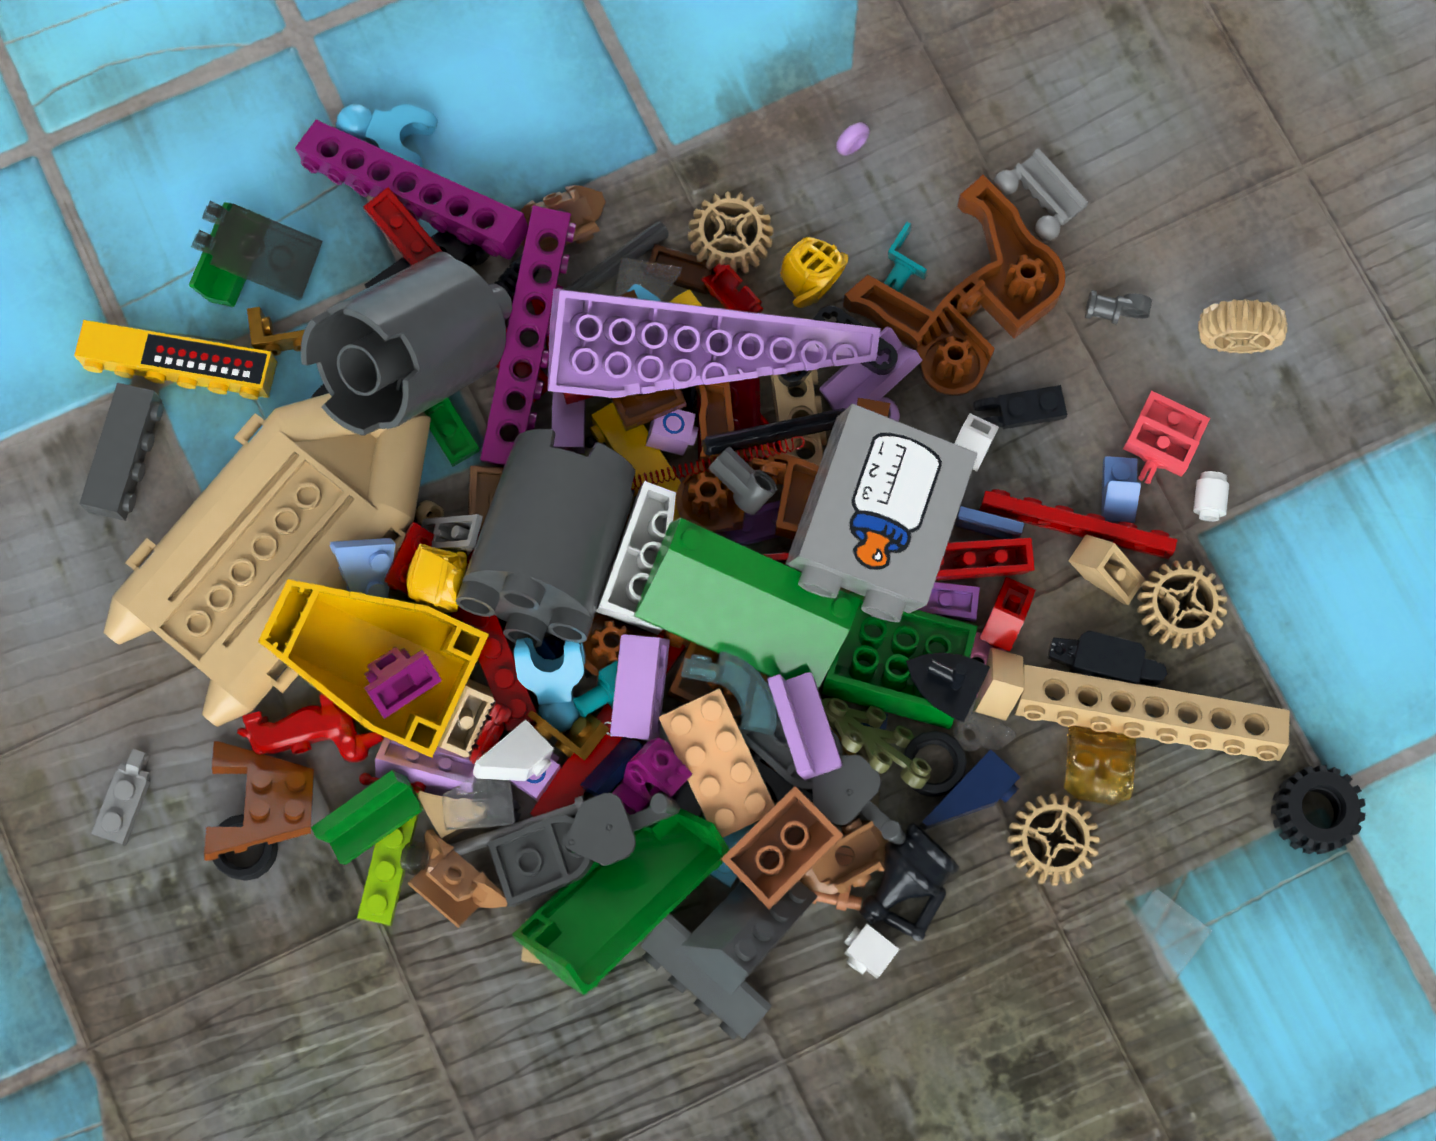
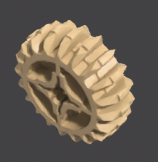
M727 191L725 199H720L715 194L713 196V204L704 200L702 202L703 210L695 209V219L689 221V228L692 231L688 233V240L693 242L690 245L691 251L698 253L697 260L699 262L707 260V269L711 270L719 263L720 265L729 264L735 272L737 268H741L742 272L746 274L749 271L748 264L757 268L760 262L759 258L765 259L767 257L768 251L766 248L772 246L770 236L773 235V227L769 226L771 218L769 215H763L764 207L762 204L754 207L755 199L753 197L745 202L741 192L734 199L731 198L730 192ZM727 215H736L737 217H728ZM713 222L717 233L713 235V240L708 242L705 237V231L710 223ZM752 225L756 231V238L749 246L744 235ZM730 231L732 233L733 231L736 232V235L731 236L729 234V236H726L725 232ZM732 250L735 253H725L723 251Z
M1233 299L1229 302L1221 301L1219 304H1212L1210 307L1203 309V313L1200 314V321H1198V331L1201 343L1210 349H1217L1218 352L1226 351L1228 353L1240 354L1263 353L1265 350L1275 349V347L1282 345V342L1285 341L1287 319L1285 311L1277 305H1271L1270 302H1259L1258 299L1254 301Z
M1174 561L1171 569L1168 565L1162 564L1159 567V572L1153 570L1149 574L1151 581L1145 580L1142 583L1141 587L1145 592H1140L1137 599L1145 604L1140 605L1137 608V612L1148 615L1141 620L1142 625L1152 624L1153 627L1148 632L1149 636H1154L1157 632L1162 634L1159 639L1160 644H1164L1170 638L1172 639V648H1177L1181 640L1186 649H1190L1193 646V640L1197 645L1201 646L1205 643V637L1212 639L1216 635L1214 628L1220 629L1224 623L1219 617H1224L1227 614V610L1219 605L1225 604L1227 597L1217 595L1223 589V584L1214 586L1211 582L1216 576L1211 573L1208 577H1205L1203 575L1205 571L1204 566L1201 565L1194 571L1192 561H1187L1183 569L1179 561ZM1174 581L1188 583L1183 590L1172 588L1168 590L1162 587ZM1197 589L1205 599L1207 611L1204 610L1205 606L1199 603L1196 598ZM1186 594H1188V596H1187L1186 599H1185V602H1186V603H1185V606H1184L1185 609L1182 610V611L1176 616L1178 610L1180 609V608H1179V605H1180L1179 600H1180V599H1183V597H1184ZM1157 598L1161 600L1160 604L1168 610L1167 620L1160 613ZM1181 619H1189L1193 622L1198 620L1203 623L1188 629L1176 627Z
M1056 794L1049 796L1048 805L1042 796H1038L1036 798L1037 808L1031 802H1026L1024 808L1028 815L1022 811H1017L1015 814L1016 819L1022 824L1011 823L1009 826L1010 830L1018 833V835L1009 836L1007 839L1008 843L1018 844L1017 848L1010 851V855L1017 856L1021 854L1023 858L1016 863V867L1018 869L1022 868L1027 863L1030 868L1025 876L1030 878L1036 871L1039 872V884H1043L1046 881L1047 875H1050L1052 886L1058 885L1059 875H1061L1065 884H1070L1072 882L1070 872L1078 879L1084 876V873L1079 865L1090 869L1093 863L1086 856L1096 857L1099 853L1095 848L1089 847V844L1094 845L1100 842V837L1090 836L1089 832H1093L1098 828L1097 824L1087 825L1085 822L1092 814L1089 811L1085 812L1082 816L1077 812L1082 806L1080 802L1075 803L1072 808L1068 807L1070 802L1068 796L1062 798L1060 805L1057 804ZM1043 814H1056L1050 828L1038 827L1036 829L1030 827L1034 818ZM1066 818L1075 826L1080 843L1076 842V839L1066 833ZM1057 829L1056 834L1059 835L1057 839H1061V843L1051 850V846L1048 844L1050 841H1047L1046 837L1050 836ZM1027 837H1030L1031 841L1041 846L1042 862L1032 854ZM1064 851L1069 853L1072 851L1078 853L1072 863L1061 867L1052 866V862L1058 852Z

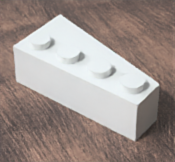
M646 481L643 482L638 491L596 610L600 614L657 635L663 629L638 619L633 615L669 523L673 522L676 492Z

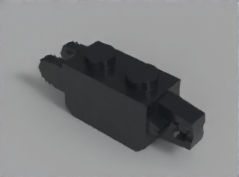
M1090 630L1081 634L1077 640L1053 637L1049 647L1048 659L1069 667L1070 673L1134 684H1150L1151 686L1159 685L1168 675L1167 666H1164L1161 662L1157 663V661L1145 658L1146 650L1141 643Z

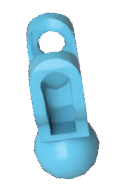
M351 104L344 107L337 115L336 129L423 167L421 157L417 153L405 148L402 142L412 134L431 135L436 129L438 120L433 113L410 104L398 105L389 111L374 109L373 114L362 105Z
M530 638L517 639L514 649L517 678L524 687L537 695L539 704L538 715L560 733L570 730L573 723L580 716L573 703L575 698L573 691L574 686L580 681L584 673L586 655L583 642L565 641L563 655L550 660L544 659L537 654L533 641Z

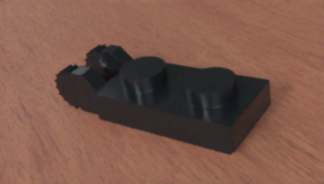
M1061 385L983 398L973 403L975 411L999 408L1000 416L982 419L999 428L1003 427V429L1062 420L1067 417Z

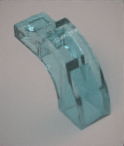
M720 651L717 664L711 663V658L702 655H692L691 659L684 658L681 677L719 684L727 688L736 697L741 709L740 729L768 735L774 734L777 719L773 695L764 678L753 666L735 655Z

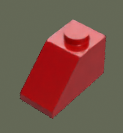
M1006 577L979 639L986 641L994 648H1002L1010 652L1025 621L1036 589Z

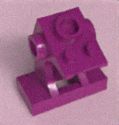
M396 647L368 664L367 668L369 671L364 673L370 683L364 689L384 719L442 681L423 650L411 657L405 648L398 650Z
M658 737L648 741L627 763L623 782L612 794L622 800L626 812L632 815L647 809L650 806L652 796L657 793L664 792L669 797H672L692 776V773L674 754V749L670 743ZM646 782L655 785L650 792L645 787Z

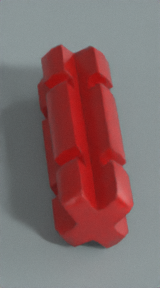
M501 703L493 705L489 713L491 719L486 720L476 741L478 747H474L470 754L469 761L473 764L498 743L505 728L503 723L508 722L512 713L508 706Z

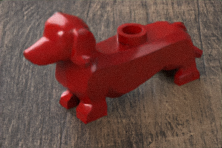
M323 694L319 695L320 707L309 705L300 708L275 723L269 722L267 716L262 717L261 711L243 715L242 719L246 728H239L237 730V734L248 738L252 750L259 755L275 754L291 750L292 754H300L310 751L312 749L311 744L331 740L336 744L342 758L351 763L365 760L368 757L370 748L384 739L383 736L375 732L357 733L355 720Z

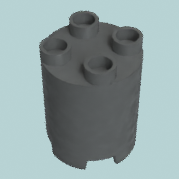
M437 252L331 306L325 312L312 318L303 333L301 362L302 365L307 366L317 364L321 379L332 396L323 404L322 409L339 425L363 436L378 429L395 428L496 368L505 348V320L511 315L512 301L507 291L500 285L487 284L474 269L465 263L456 260L449 253Z
M553 429L529 430L516 437L456 598L457 605L467 612L485 617L496 615L498 618L506 621L503 632L506 638L516 643L517 639L530 638L533 641L534 648L542 645L545 633L553 634L563 640L582 643L587 640L635 492L631 489L636 470L624 457L599 442L594 445L588 457L571 451L553 448L556 434Z

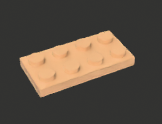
M720 688L658 717L676 756L692 773L688 782L706 820L715 825L722 838L761 820L775 806Z

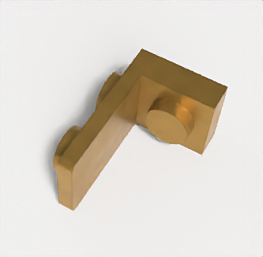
M260 307L247 309L251 344L254 349L270 351L273 356L281 354V351L292 349L301 352V342L305 330L273 335L270 317H265Z
M532 710L527 715L536 722L534 728L549 741L554 736L558 740L554 746L568 757L575 753L584 761L609 730L601 721L588 714L584 718L582 716L573 723L570 731L564 736Z

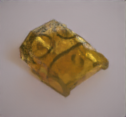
M1068 726L1064 788L1078 800L1108 805L1131 799L1134 787L1136 738H1130L1122 733L1111 731L1096 732L1087 727Z

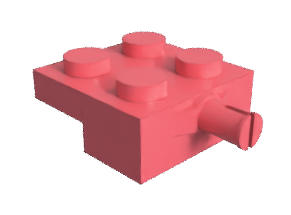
M1151 391L1123 450L1140 457L1146 462L1138 479L1143 481L1149 471L1144 483L1150 484L1157 468L1165 469L1182 477L1197 450L1199 441L1210 418Z

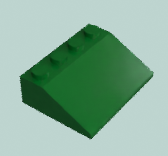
M849 592L850 595L861 599L850 631L827 672L822 694L866 707L876 706L888 713L950 729L955 718L935 708L921 695L911 679L906 661L933 653L960 654L970 658L978 626L920 610H915L911 613L903 611L900 622L882 620L867 614L861 609L865 596Z

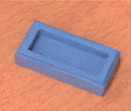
M963 506L960 507L955 522L956 527L1001 539L1020 538L1024 527L1023 522Z

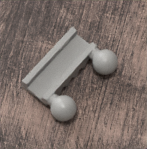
M1039 148L1022 164L1018 163L1011 171H1000L994 178V186L1003 195L1014 193L1018 188L1019 180H1021L1023 188L1030 190L1031 197L1033 199L1037 198L1039 205L1047 209L1048 215L1039 218L1035 225V232L1042 240L1049 241L1055 239L1060 233V226L1065 225L1084 210L1088 204V201Z

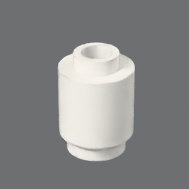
M1206 471L1202 472L1200 479L1196 481L1193 512L1199 515V519L1214 522L1218 521L1219 517L1226 515L1230 485L1227 482L1226 474Z

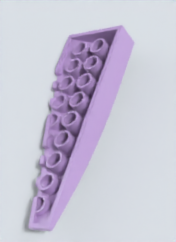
M554 288L549 333L548 391L619 398L626 397L627 395L647 394L662 390L682 389L690 386L710 385L758 378L760 376L787 374L788 372L871 362L877 359L881 328Z

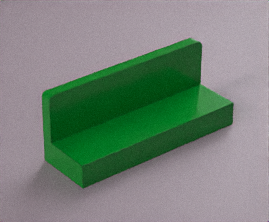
M224 202L189 282V286L210 303L235 307L270 223L264 217L243 214L232 203Z
M391 770L311 828L317 839L330 843L339 863L346 865L422 812L423 806L408 778Z

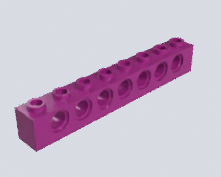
M315 119L295 147L302 160L301 165L309 172L314 174L320 172L335 184H346L364 197L368 195L376 197L389 187L417 221L419 219L424 220L439 232H450L465 244H476L493 257L499 255L510 260L527 236L528 224L522 212Z
M535 205L532 207L512 303V312L506 332L505 348L500 361L480 458L482 462L505 466L514 441L506 442L501 438V430L505 426L513 425L517 427L519 434L534 430L537 413L532 412L534 399L540 400L544 381L538 380L540 368L547 369L549 360V349H545V344L550 333L554 288L563 289V286H558L560 273L566 274L570 255L564 254L566 242L573 243L576 223H571V213ZM545 237H553L557 240L558 246L554 251H544L540 247L541 240ZM537 269H548L552 274L551 279L546 283L536 282L533 274ZM535 299L541 300L545 304L544 311L539 315L530 314L527 311V305L530 301ZM526 331H533L538 335L539 340L536 345L526 347L520 342L521 335ZM520 362H526L531 365L532 373L529 377L521 379L515 376L514 367ZM512 394L524 396L526 403L522 409L512 410L507 406V400Z

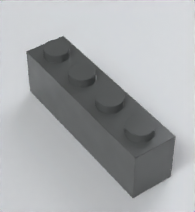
M117 383L79 503L87 512L126 521L128 512L133 511L136 502L135 488L137 482H141L144 477L145 464L143 462L147 451L150 452L153 447L155 423L161 420L164 410L162 400L155 391Z

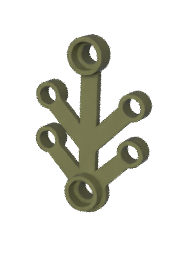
M825 698L822 700L831 728L838 730L842 738L841 743L845 749L852 753H858L863 746L870 759L869 764L875 771L886 773L894 761L903 768L900 775L906 784L915 789H922L930 778V765L921 758L910 760L888 744L892 743L906 748L914 737L908 728L898 725L894 731L878 729L885 721L886 714L876 706H870L865 712L848 708L847 704L838 698ZM861 723H867L872 727L864 726Z

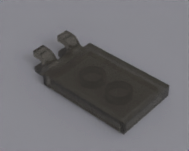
M209 201L208 206L205 207L202 219L219 224L215 238L204 231L198 230L191 247L211 254L212 258L209 264L300 301L323 241L234 203L231 205L230 210L227 211L221 205Z

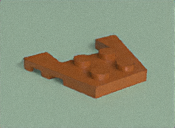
M214 741L212 774H247L243 827H206L205 861L218 859L219 854L234 851L235 854L248 850L249 846L267 842L269 845L311 833L314 769L268 755H259L254 751L220 741Z

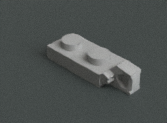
M132 749L126 765L120 763L118 770L115 771L91 834L122 845L127 844L150 785L148 781L150 773L145 771L150 755Z

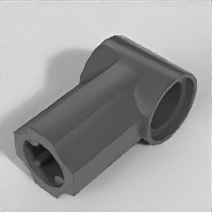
M730 446L708 468L734 493L733 499L735 503L748 514H756L777 491L776 483L767 473L761 470H753Z

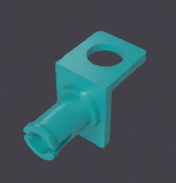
M908 221L888 250V259L892 260L895 265L884 281V284L898 292L902 290L910 275H917L922 279H925L927 276L926 268L898 252L912 230L911 223Z
M618 661L599 671L596 687L573 699L577 711L583 718L607 703L613 709Z

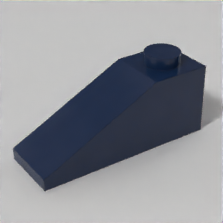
M990 749L919 826L926 830L994 806L1000 799L1006 803L1019 789L1015 783L1020 776Z

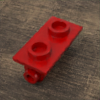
M719 263L713 269L716 274L701 279L707 286L709 293L718 299L726 309L755 313L763 311L762 301L757 298L748 286H743L740 291L737 290V287L743 280L729 264L720 265Z
M412 522L409 530H407L406 536L384 579V582L388 583L387 586L395 591L398 589L407 595V573L414 553L419 544L432 547L435 535L415 522Z

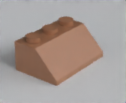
M795 786L721 860L768 909H771L844 835Z

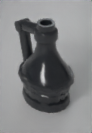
M911 823L906 829V840L902 844L898 845L893 842L885 844L884 864L886 869L884 870L881 884L875 895H869L865 899L859 913L872 925L877 921L883 920L889 926L907 934L915 941H921L924 939L925 932L946 896V890L943 885L950 873L954 874L958 871L959 865L915 823ZM930 896L916 923L889 911L891 907L904 900Z

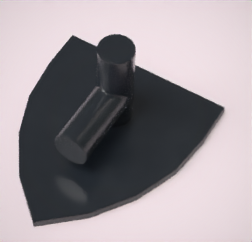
M951 653L925 654L906 661L911 679L921 695L938 710L964 723L990 666L975 659Z

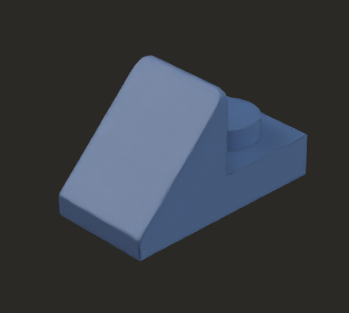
M1105 456L1103 459L1101 516L1106 518L1105 521L1112 523L1130 522L1134 524L1141 483L1137 482V458Z

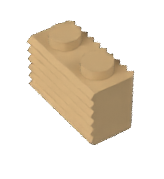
M468 679L440 739L439 747L465 758L470 756L469 751L473 750L472 745L475 744V739L478 738L477 733H480V727L484 726L483 721L486 720V715L489 714L488 709L492 708L491 703L495 702L490 687Z

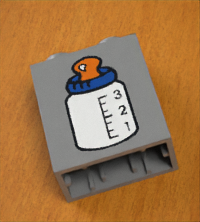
M851 404L836 417L785 563L786 566L802 572L798 585L811 593L828 598H837L840 587L865 596L861 609L869 615L890 622H900L903 611L911 613L926 606L978 453Z

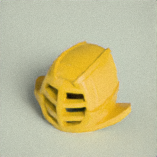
M805 237L795 244L784 257L780 271V277L796 297L792 303L797 308L817 303L832 288L848 263V255L844 252L840 253L834 244L830 245L816 238Z
M419 544L407 573L406 585L409 598L413 599L417 604L429 606L442 613L457 612L456 598L466 571V553L463 551L454 553Z

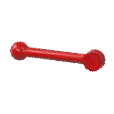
M362 773L359 776V782L364 786L370 783L373 784L380 779L372 777L369 773ZM411 783L416 793H419V791L425 792L426 786L423 783Z

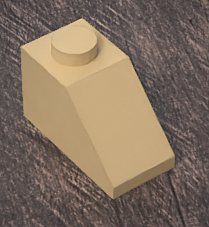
M1090 535L1084 536L1068 560L1084 579L1125 605L1130 604L1145 581V578L1114 542Z

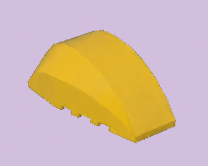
M287 579L258 642L363 727L432 758L489 634L426 605ZM394 647L398 650L405 648L411 657L423 650L442 681L384 719L364 687L370 684L364 673L369 671L367 665Z

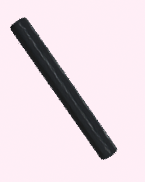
M845 408L707 436L702 441V447L704 448V453L711 456L721 454L729 446L735 451L772 443L773 441L787 440L796 436L829 431L833 429L836 417Z

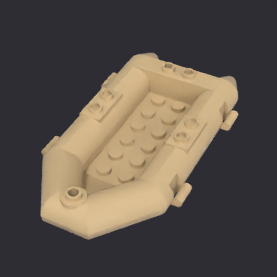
M330 393L275 408L266 420L254 413L234 436V439L243 446L161 541L155 545L146 538L125 563L134 572L112 596L104 633L120 645L150 631H154L210 678L202 715L216 727L253 712L273 687L284 693L298 674L258 642L287 579L348 591L346 581L342 578L339 571L337 559L331 551L330 542L391 538L396 543L395 559L406 536L405 531L414 522L431 422V418L424 412L400 426L390 429H378L365 436L345 429L322 409L323 404L332 397ZM261 426H263V427L257 432V434L250 440V442H248L249 439L255 434V432H256ZM154 550V552L152 553V555H151V556L146 560V562L139 568V566L144 562V560H145V559L151 554V552Z

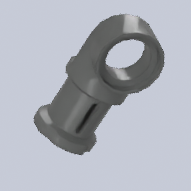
M1091 290L1087 301L1085 318L1090 319L1093 316L1111 320L1112 324L1118 323L1120 315L1137 319L1148 318L1150 316L1152 299L1141 294L1118 295L1116 298L1098 295L1096 291Z

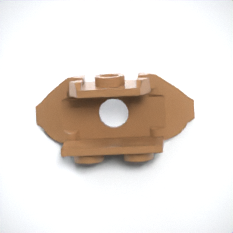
M579 185L565 187L566 192L551 193L545 196L543 201L535 204L532 200L520 211L524 214L528 226L533 205L554 210L561 208L565 212L571 213V223H576L573 242L576 241L579 244L591 240L594 237L593 234L600 231L599 226L595 222L601 216L606 202L602 192ZM526 237L520 245H525ZM545 237L540 242L541 249L547 252L554 251L558 246L557 240L553 237Z
M856 818L850 823L843 825L841 833L844 837L799 881L812 891L827 894L839 892L843 894L849 891L848 886L853 884L854 887H858L871 880L872 876L870 873L877 870L879 872L886 869L884 864L886 850L884 847L889 840L882 836L881 831L874 826L873 821ZM841 846H848L853 851V860L849 865L842 866L835 859V853Z
M433 829L426 830L424 839L428 864L408 882L410 887L458 928L479 907L498 908L507 906L504 892L494 885L484 872L480 873L454 851L455 847L443 841Z

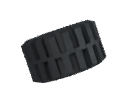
M1318 765L1315 768L1312 766L1304 768L1283 781L1279 786L1280 790L1274 794L1272 799L1276 801V804L1271 807V814H1276L1277 819L1273 821L1274 827L1280 826L1283 831L1279 836L1283 840H1291L1292 842L1289 846L1298 849L1301 847L1303 848V853L1308 854L1313 852L1323 854L1351 842L1354 839L1353 836L1360 832L1362 827L1359 823L1364 821L1366 813L1361 812V808L1366 806L1365 799H1358L1357 796L1361 789L1358 785L1352 787L1350 784L1353 778L1348 774L1340 776L1341 770L1335 767L1328 770L1327 765ZM1307 792H1318L1330 801L1334 817L1329 828H1318L1306 819L1302 809V801Z

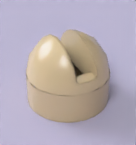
M428 500L419 503L421 505L418 506L415 512V518L421 525L423 519L438 518L444 515L443 509L439 505ZM431 511L432 513L429 517H427V513Z

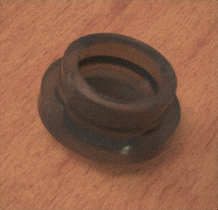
M418 841L413 844L407 843L402 850L400 859L401 868L408 871L410 875L415 876L427 867L429 861V852L426 850L425 844Z

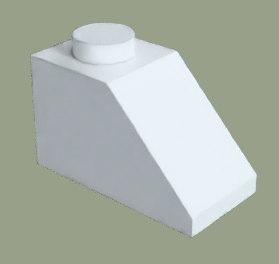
M524 720L475 762L473 774L481 779L526 781L533 774L538 777L549 768L552 763L550 758L554 748L527 720Z

